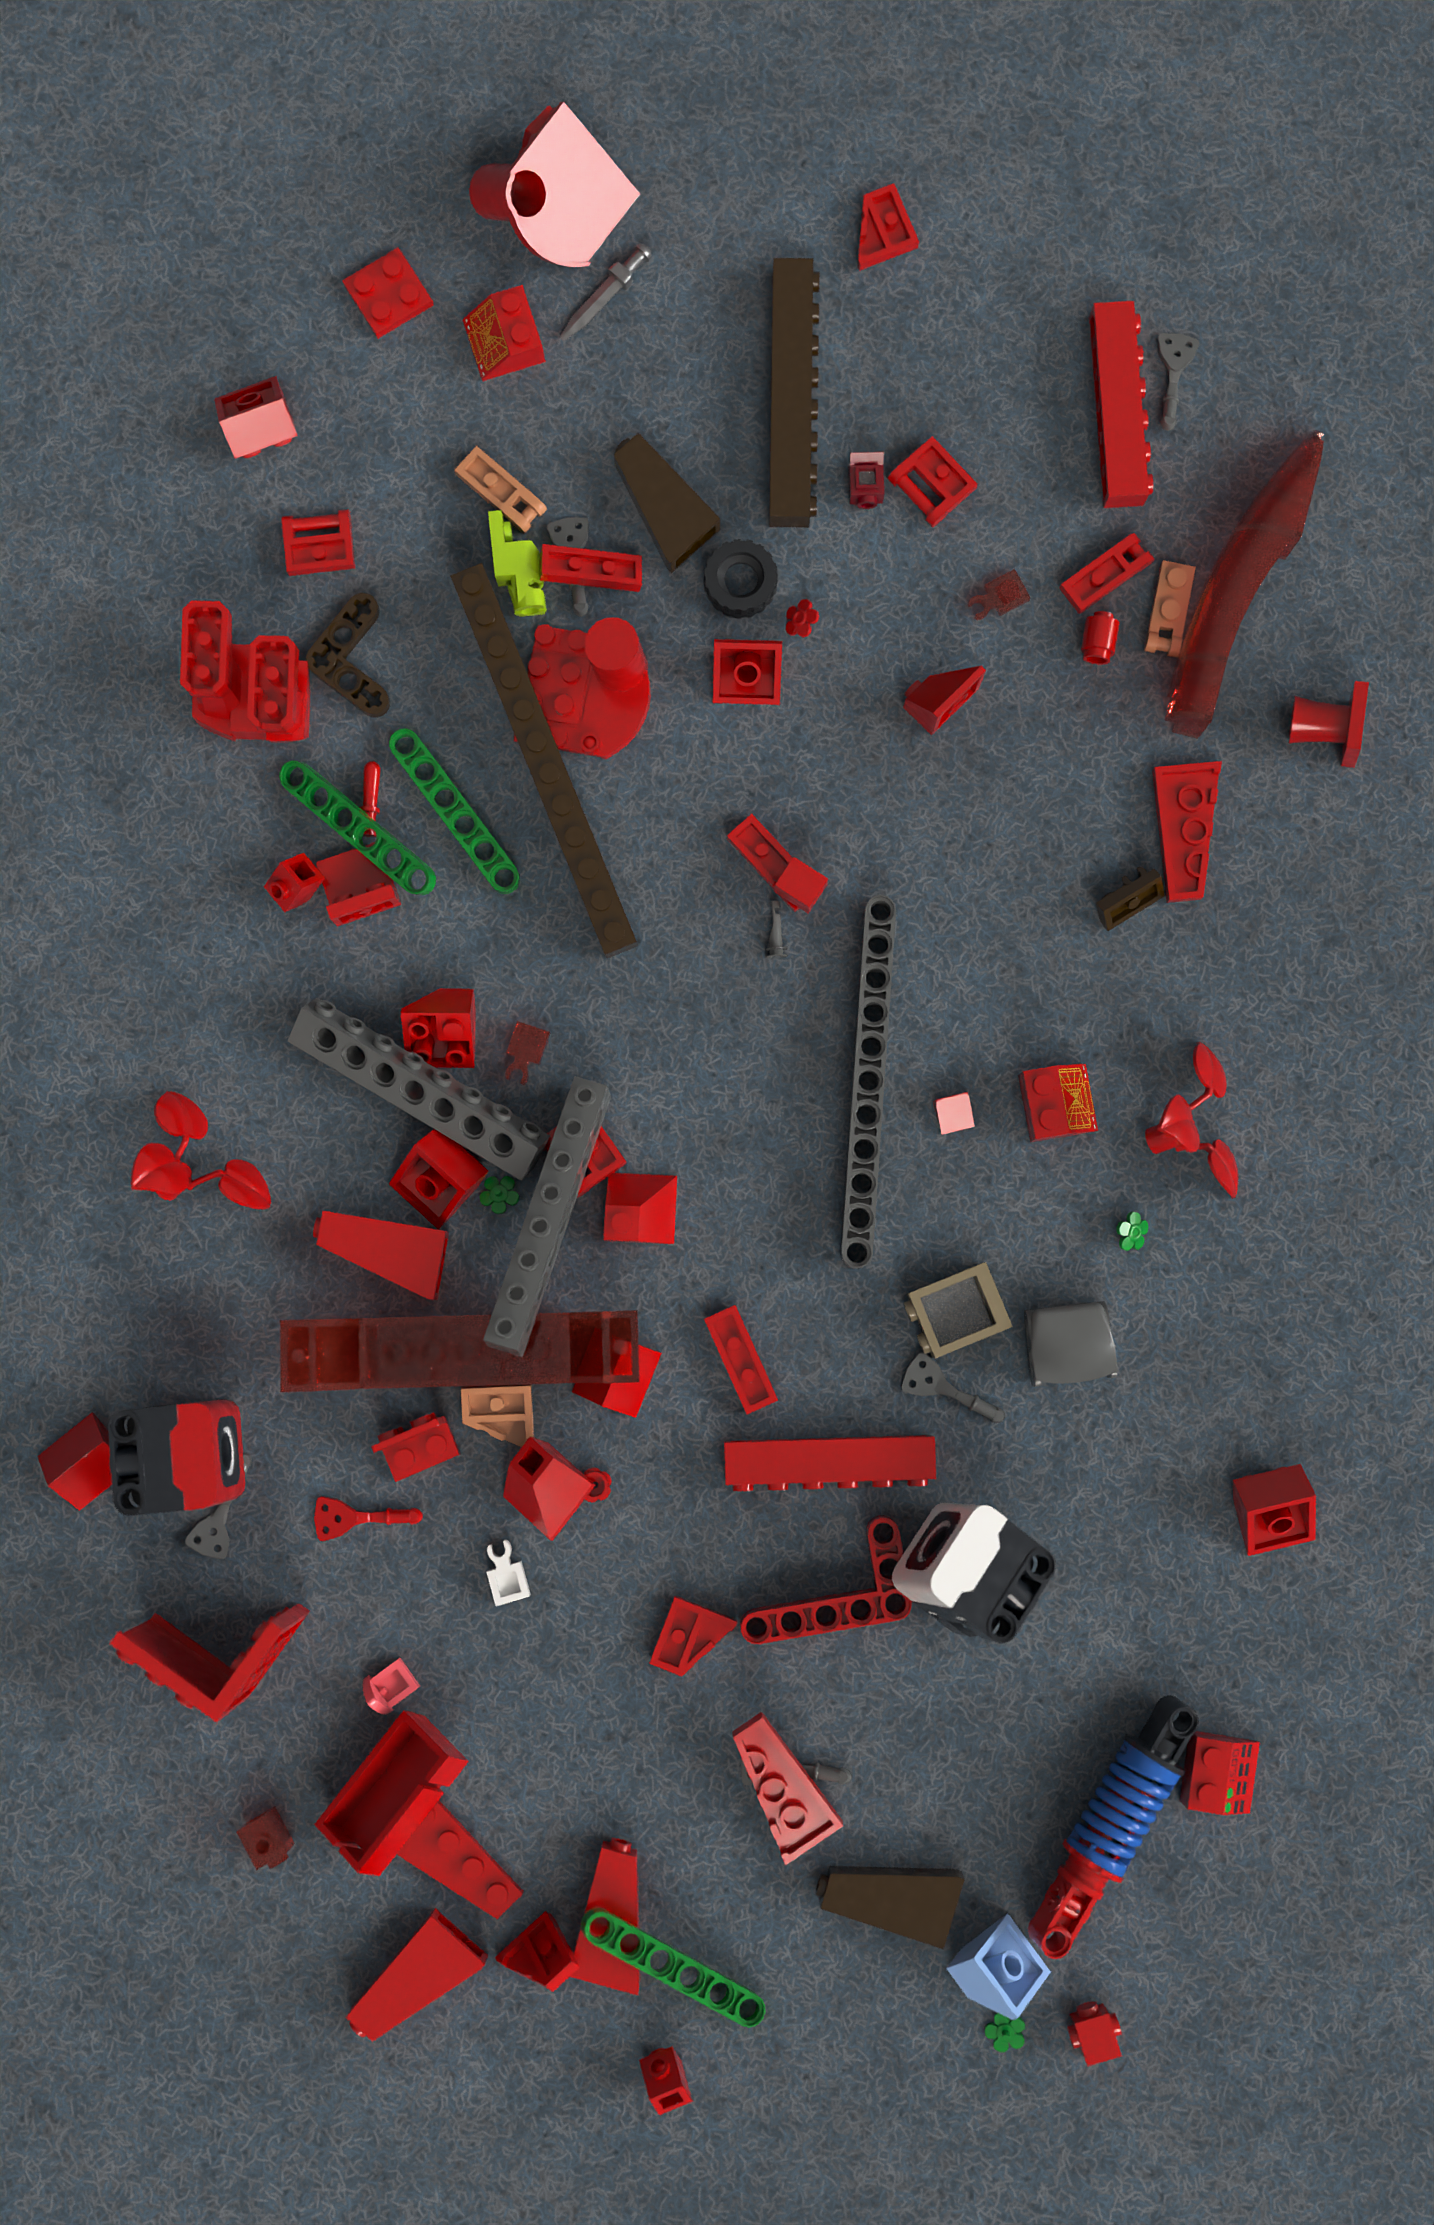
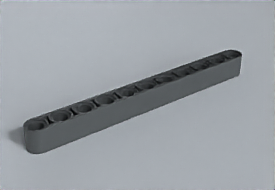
M885 895L872 897L867 902L863 915L840 1246L841 1260L847 1267L852 1269H859L868 1265L872 1259L874 1246L896 922V905L891 898ZM875 906H883L887 909L889 917L881 921L876 920L872 917L870 910ZM873 939L882 940L887 950L882 954H874L870 951L868 943ZM874 972L879 973L884 979V985L880 988H872L867 984L866 976ZM868 1006L877 1007L882 1013L881 1020L877 1022L868 1021L864 1016V1009ZM874 1040L879 1045V1053L875 1056H867L861 1049L862 1042ZM869 1073L875 1076L877 1087L869 1091L864 1090L859 1084V1077L861 1075ZM862 1107L873 1110L875 1114L874 1122L869 1125L860 1123L856 1116L857 1110ZM865 1141L871 1145L873 1153L870 1158L861 1159L856 1156L854 1146L857 1142ZM863 1175L869 1179L870 1189L867 1193L860 1194L854 1191L852 1179L855 1176ZM860 1209L867 1214L868 1222L864 1228H855L851 1225L849 1216L853 1210ZM857 1243L864 1247L866 1255L862 1262L854 1263L847 1257V1249L851 1244Z

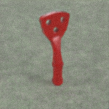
M322 1496L316 1501L314 1522L318 1539L326 1541L343 1536L354 1526L367 1522L386 1523V1525H391L392 1523L417 1524L422 1520L423 1514L417 1508H387L384 1511L376 1512L357 1511L342 1500ZM324 1504L328 1506V1511L323 1509ZM337 1515L341 1517L340 1522L336 1519ZM325 1526H327V1527L329 1528V1532H328V1533H325V1532H324V1527H325Z

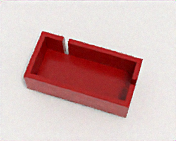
M403 1710L314 1825L333 1846L341 1847L338 1852L357 1873L380 1876L442 1797L444 1792L440 1787H449L469 1761L424 1715Z

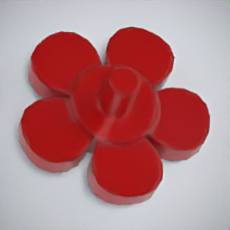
M802 599L797 607L790 606L786 612V618L790 621L786 624L785 629L791 636L796 634L803 638L809 636L812 631L810 624H815L819 619L818 611L811 609L812 602L808 599Z

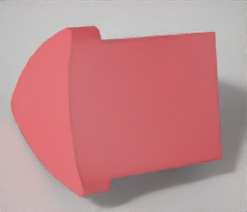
M401 1658L395 1660L371 1678L368 1675L363 1679V1693L368 1706L384 1715L391 1713L394 1710L392 1708L394 1705L420 1687Z

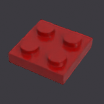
M399 247L342 280L344 287L377 339L434 306L433 300Z

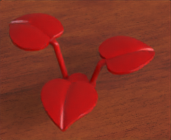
M1197 1042L1193 1051V1065L1199 1080L1205 1086L1204 1094L1190 1104L1181 1095L1171 1097L1164 1109L1160 1123L1147 1128L1145 1137L1150 1150L1154 1154H1159L1173 1148L1177 1152L1186 1150L1189 1153H1193L1198 1149L1207 1151L1209 1153L1207 1158L1212 1173L1229 1193L1231 1199L1236 1198L1239 1181L1234 1155L1229 1147L1220 1139L1214 1140L1212 1144L1200 1143L1199 1133L1192 1116V1110L1210 1098L1212 1094L1217 1098L1224 1097L1227 1088L1225 1072L1220 1061L1206 1045Z
M166 1091L155 1103L154 1116L158 1125L165 1132L172 1136H182L181 1144L175 1155L167 1146L160 1143H149L143 1146L136 1155L132 1166L131 1189L153 1191L162 1199L170 1201L174 1200L185 1189L192 1190L201 1183L220 1177L221 1179L218 1183L219 1190L229 1200L249 1208L269 1209L271 1207V1197L268 1186L258 1169L247 1161L239 1159L230 1160L226 1163L224 1171L218 1169L192 1180L191 1168L186 1163L181 1162L180 1158L188 1145L189 1137L198 1140L205 1137L208 1131V1120L193 1101L179 1093Z

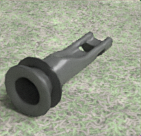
M771 901L773 924L769 936V948L765 949V951H770V955L766 956V958L771 959L773 956L785 958L788 955L783 954V950H787V947H783L781 915L775 913V909H780V902Z

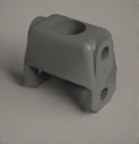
M1105 1301L1024 1311L1027 1358L1031 1385L1033 1387L1042 1386V1382L1078 1383L1105 1376L1107 1378H1117L1118 1367L1115 1344L1111 1334L1109 1314Z

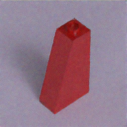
M322 1211L321 1218H316L313 1229V1237L317 1238L316 1245L426 1299L438 1300L449 1232Z
M611 1838V1842L603 1840L584 1915L592 1908L599 1907L639 1928L637 1849L631 1848V1842L620 1838ZM605 1917L593 1919L589 1927L591 1935L600 1936L604 1934L608 1927V1921ZM580 1928L574 1956L580 1968L570 1977L638 1995L641 1980L640 1970L592 1944L584 1936ZM629 1933L623 1936L620 1941L622 1952L628 1953L637 1947L638 1938L636 1934Z
M435 1908L351 2007L346 2016L350 2021V2027L357 2035L361 2037L367 2036L373 2042L480 1971L486 1963L488 1954Z

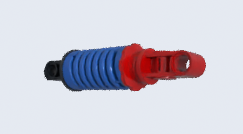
M1168 1695L1158 1700L1138 1737L1125 1734L1123 1745L1120 1748L1122 1751L1117 1752L1115 1758L1117 1762L1126 1766L1127 1769L1116 1763L1110 1764L1109 1771L1116 1775L1115 1779L1108 1774L1103 1776L1102 1783L1109 1787V1789L1106 1790L1102 1786L1097 1787L1095 1794L1102 1801L1091 1798L1088 1802L1089 1808L1094 1810L1095 1813L1084 1810L1081 1814L1082 1819L1088 1825L1081 1822L1076 1823L1071 1835L1064 1839L1062 1843L1064 1848L1070 1853L1069 1859L1066 1860V1864L1059 1866L1057 1878L1047 1890L1042 1904L1028 1926L1030 1938L1049 1958L1059 1959L1069 1952L1081 1927L1090 1917L1096 1901L1101 1900L1105 1894L1103 1888H1105L1106 1883L1109 1880L1122 1883L1123 1876L1131 1862L1129 1859L1134 1858L1136 1855L1135 1847H1139L1143 1843L1141 1835L1148 1834L1150 1830L1148 1823L1155 1822V1811H1160L1163 1808L1162 1799H1167L1170 1796V1791H1172L1179 1778L1186 1772L1177 1761L1190 1738L1197 1730L1199 1718L1195 1710L1175 1696ZM1179 1712L1178 1718L1173 1721L1174 1716ZM1051 1932H1053L1052 1936H1051L1050 1938L1046 1939L1047 1936H1048Z

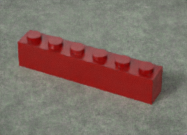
M1134 301L1094 303L1089 316L1103 508L1144 506L1148 496L1153 493L1152 474H1147V463L1150 462L1151 446L1150 442H1145L1144 430L1148 428L1147 409L1142 410V398H1145L1146 393L1145 378L1140 377L1139 366L1143 364L1142 345H1137V335L1140 334L1141 317L1139 313L1135 314Z
M935 1436L724 1441L725 1485H733V1491H753V1484H767L768 1490H788V1483H802V1489H823V1482H837V1488H858V1481H872V1487H893V1480H907V1486H928V1479H936Z

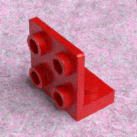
M375 842L365 846L369 848L373 846ZM357 849L320 860L316 863L317 869L325 877L322 884L329 902L326 908L330 920L337 927L402 905L394 880Z
M431 1413L411 1421L412 1429L404 1432L401 1426L377 1436L380 1443L371 1446L374 1453L383 1451L395 1482L461 1454L445 1416L436 1418L435 1413Z

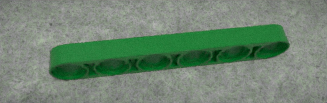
M409 729L395 731L389 740V747L394 757L491 887L501 894H509L515 891L520 883V875L516 867L420 738ZM409 737L414 740L415 746L410 753L402 754L396 750V744L401 738ZM428 763L434 767V774L430 779L420 780L416 777V770L421 764ZM442 790H449L454 794L453 803L447 807H441L436 804V796ZM463 816H468L474 820L473 829L465 834L459 833L455 829L456 821ZM489 843L494 847V853L490 859L480 860L476 857L475 850L479 844ZM503 869L510 870L514 874L512 884L507 887L498 886L495 882L496 874Z
M289 761L282 766L279 774L282 786L404 890L411 894L426 895L434 889L436 875L432 868L312 767L299 761ZM299 767L304 774L303 780L299 785L294 786L291 783L290 774L295 768ZM320 788H325L328 799L324 805L317 806L314 801L315 792ZM348 808L352 813V820L348 826L342 827L338 821V815L342 809ZM372 828L376 832L377 837L375 844L368 848L363 844L362 838L364 832ZM393 849H397L401 854V862L395 868H391L387 863L388 853ZM417 870H422L426 876V882L420 889L414 888L411 882L412 875Z
M599 1907L592 1908L583 1916L581 1930L584 1936L597 1947L742 2026L754 2027L763 2020L766 2012L765 2004L749 1988L605 1909ZM605 1917L608 1921L605 1933L600 1936L591 1935L589 1927L593 1919ZM629 1933L636 1934L638 1938L637 1947L631 1952H622L620 1941L623 1936ZM657 1950H664L668 1954L667 1963L660 1969L652 1968L650 1965L652 1954ZM689 1966L696 1967L697 1978L694 1983L682 1985L680 1974L683 1969ZM725 1983L727 1987L726 1996L720 2001H711L710 1990L713 1985ZM746 1999H754L756 2010L753 2015L747 2018L741 2017L739 2008L742 2002Z

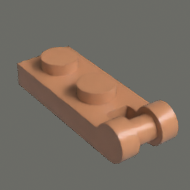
M478 446L454 470L456 476L496 510H501L503 516L523 534L531 528L530 523L536 516L541 517L547 510L542 501ZM520 501L527 506L521 513L514 509Z
M1162 561L1144 647L1145 652L1155 653L1158 650L1167 652V656L1178 658L1196 567ZM1159 630L1171 632L1170 639L1159 637Z

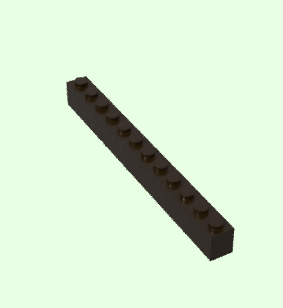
M480 563L450 575L603 952L608 959L638 946L483 564Z

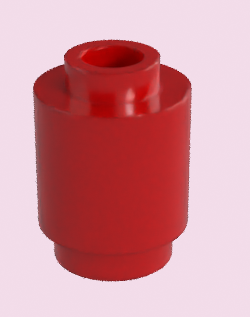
M1097 611L1094 612L1093 616L1086 618L1081 652L1084 653V661L1091 664L1104 665L1110 663V658L1115 655L1120 622L1114 618L1112 613Z

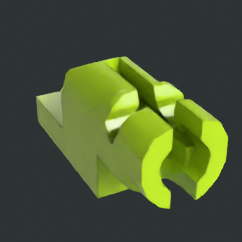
M488 511L494 573L498 587L507 586L513 602L515 615L524 617L545 614L546 602L544 592L541 590L544 586V581H540V553L531 540L513 541L511 522H504L502 511Z

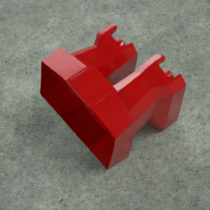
M190 601L182 609L180 684L193 696L192 717L199 726L235 742L236 739L267 740L271 743H288L309 738L308 661L299 660V649L288 636L259 635L250 645L232 644V614L220 601Z

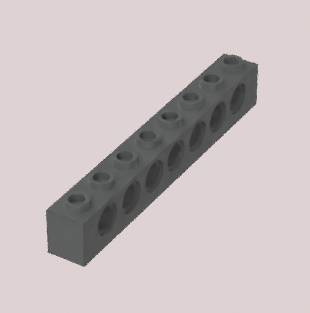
M315 998L301 1008L288 1038L289 1043L522 1181L535 1168L550 1138V1135L543 1132L538 1125L524 1121L514 1115L508 1107L492 1102L484 1097L476 1088L465 1086L455 1080L449 1072L433 1067L425 1062L420 1055L408 1052L394 1044L390 1037L378 1034L367 1028L361 1020L340 1012L329 1001ZM329 1030H331L334 1033L335 1038L331 1035ZM358 1047H360L363 1050L365 1055H363L359 1051ZM387 1064L393 1068L394 1073L389 1070ZM416 1081L422 1085L424 1090L418 1087ZM445 1099L452 1103L453 1108L447 1104ZM474 1116L478 1117L483 1125L479 1124ZM504 1134L508 1135L511 1138L512 1142H509L505 1138Z
M574 1076L483 1339L491 1348L520 1357L524 1355L611 1099L607 1085Z

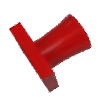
M1354 682L1348 705L1318 702L1295 696L1288 744L1302 742L1344 743L1341 766L1355 768L1362 744L1369 682Z

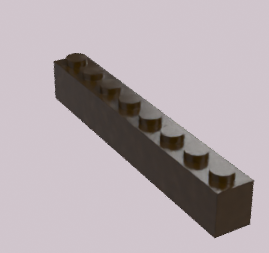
M773 258L769 527L809 528L810 517H816L817 496H810L811 485H817V464H811V452H817L818 432L811 431V420H818V399H812V388H818V367H812V356H818L819 335H812L813 324H819V303H813V293H819L820 272L813 271V258Z

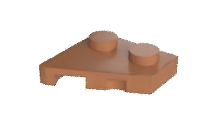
M532 1383L462 1386L463 1424L476 1430H484L492 1437L501 1441L506 1440L520 1447L525 1444L530 1436L534 1437Z

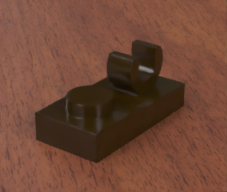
M1143 867L1136 868L1139 876L1138 879L1130 881L1126 876H1123V886L1106 894L1100 901L1096 902L1100 922L1107 931L1165 896L1161 875L1155 869L1147 873Z

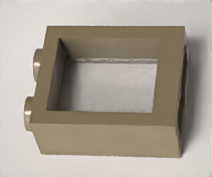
M986 1262L906 1294L909 1301L903 1303L910 1321L917 1320L922 1333L917 1335V1339L923 1353L927 1354L930 1352L932 1358H938L1013 1327Z

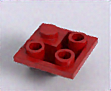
M439 988L401 1008L404 1049L406 1051L420 1055L425 1062L435 1068H475L476 1008L474 989Z
M530 1436L509 1463L503 1497L549 1540L553 1541L594 1488L595 1484L550 1443Z

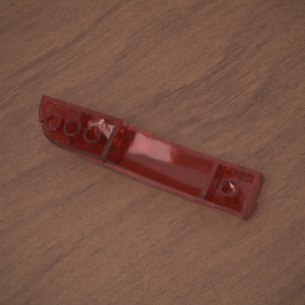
M1313 430L1262 487L1231 532L1207 576L1186 627L1167 694L1170 701L1165 721L1174 723L1173 733L1198 739L1212 722L1227 659L1243 617L1269 570L1278 558L1285 560L1302 537L1324 445V440H1321L1323 436L1322 431Z

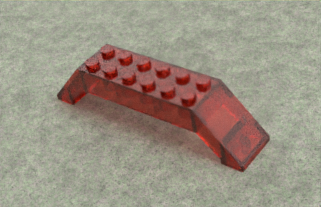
M638 1310L537 1313L523 1357L491 1348L484 1342L483 1339L492 1315L280 1320L281 1392H311L380 1388L640 1382Z

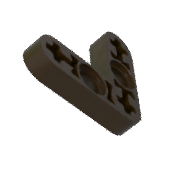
M358 593L347 602L309 649L306 661H308L309 670L317 678L367 716L378 718L387 713L390 708V699L387 692L346 660L348 655L377 621L380 613L378 603L372 595ZM367 603H370L369 609L371 613L369 615L362 613L356 621L361 627L356 629L355 625L346 618L350 616L354 620L359 614L356 608L357 605L365 606ZM340 628H348L352 631V638L345 644H339L334 640V635ZM329 641L332 647L340 652L336 655L332 650L327 656L329 665L327 667L320 665L316 668L315 657L317 655L324 657L328 653L329 648L325 644ZM348 673L356 675L357 684L353 689L344 690L340 687L339 681L343 675ZM365 683L368 685L364 689L372 697L380 694L379 699L382 703L380 707L373 705L371 708H368V700L359 694Z

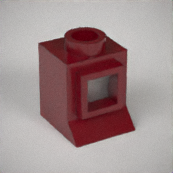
M850 452L848 464L850 505L857 504V507L860 509H872L877 504H883L885 494L884 452Z

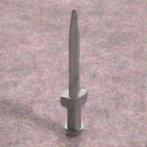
M644 244L636 245L634 247L635 252L623 265L617 262L608 269V279L571 317L561 334V340L568 339L584 328L622 287L627 290L632 285V274L644 261H650L651 251L648 246Z

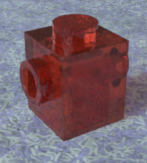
M275 1806L244 1823L236 1831L256 1870L266 1864L269 1869L278 1866L289 1858L287 1852L295 1844Z

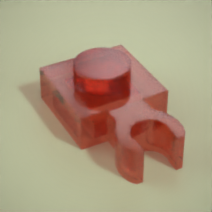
M1014 569L985 584L984 588L987 595L972 597L968 602V607L975 603H980L984 607V611L976 614L975 620H981L994 608L1002 616L1029 602L1031 597Z
M517 1021L506 1051L507 1055L515 1057L514 1062L506 1069L505 1077L507 1080L510 1081L514 1070H521L523 1078L520 1084L525 1085L528 1082L529 1063L540 1065L551 1034L550 1032Z

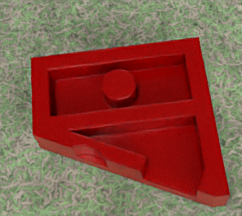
M894 183L863 196L858 255L859 271L917 249L919 246L918 237Z
M675 1595L649 1664L682 1677L702 1656H705L715 1647L716 1643L736 1627L738 1620Z

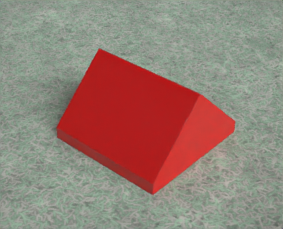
M714 639L713 703L780 705L782 641Z
M597 1328L572 1393L602 1407L636 1418L662 1353Z
M93 1412L37 1456L47 1486L79 1511L112 1485L109 1465L108 1431Z

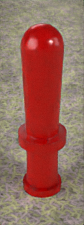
M370 761L366 763L363 770V806L360 809L376 821V814H380L377 800L381 770L376 762ZM372 828L367 829L363 834L364 837H377L376 832Z

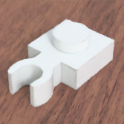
M507 1539L503 1541L506 1551L502 1556L494 1553L492 1544L487 1547L488 1556L496 1565L495 1569L487 1571L496 1606L530 1597L531 1595L522 1561L511 1564L510 1555L512 1548Z

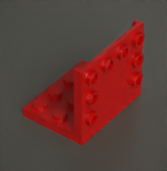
M298 1603L292 1608L286 1606L282 1612L279 1611L274 1617L271 1616L267 1622L264 1620L251 1637V1640L256 1643L245 1652L242 1651L230 1667L157 1613H154L151 1619L124 1633L118 1631L109 1644L117 1649L115 1653L121 1660L131 1665L136 1663L147 1671L145 1676L151 1682L161 1687L166 1685L176 1693L175 1698L182 1705L188 1708L196 1707L217 1723L249 1698L310 1611Z

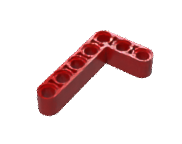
M885 1515L875 1516L867 1524L866 1536L875 1588L750 1609L741 1619L742 1636L749 1643L764 1644L904 1619L910 1613L912 1601L896 1589L892 1581V1575L884 1576L879 1571L880 1563L884 1559L893 1558L898 1563L903 1556L897 1524ZM880 1523H887L892 1528L891 1536L885 1541H878L873 1536L874 1528ZM894 1593H898L904 1598L903 1606L897 1611L888 1610L885 1606L887 1597ZM859 1599L866 1600L870 1604L868 1613L862 1617L854 1616L850 1612L852 1603ZM824 1605H829L835 1610L834 1618L827 1623H822L816 1618L817 1610ZM789 1611H794L801 1617L799 1625L793 1629L786 1628L781 1623L782 1616ZM759 1617L766 1622V1628L762 1633L752 1634L747 1630L746 1625L751 1618Z

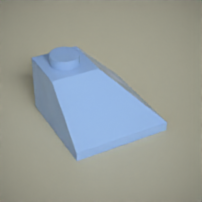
M1008 1913L961 1948L946 1968L967 1998L1011 2020L1018 2019L1051 1973Z

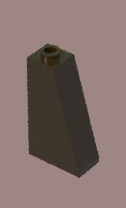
M639 433L632 439H624L617 446L614 454L615 467L666 568L673 573L720 531V518Z
M829 1866L827 1876L820 1874L815 1895L820 1897L819 1904L822 1910L944 1949L965 1879L962 1872L956 1869Z

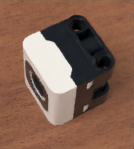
M940 1503L932 1509L895 1566L892 1573V1581L898 1591L947 1627L951 1632L968 1637L979 1636L987 1641L1007 1643L1016 1636L1029 1613L1036 1606L1039 1597L1054 1575L1056 1561L1050 1551L1041 1546L994 1508L985 1505ZM1033 1556H1035L1037 1560V1567L1034 1572L1031 1571L1034 1567V1560L1032 1558ZM999 1623L998 1631L994 1634L992 1631Z

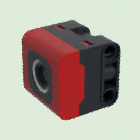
M220 1399L128 1409L116 1412L109 1420V1465L112 1477L113 1502L119 1513L133 1516L204 1509L237 1499L245 1490L241 1417L239 1407L235 1402ZM128 1416H130L131 1418H129V1420H128V1422H127V1432H126V1431H125V1428H124V1422H125L126 1418H127ZM130 1492H132L133 1502L139 1505L138 1507L131 1504L129 1500Z

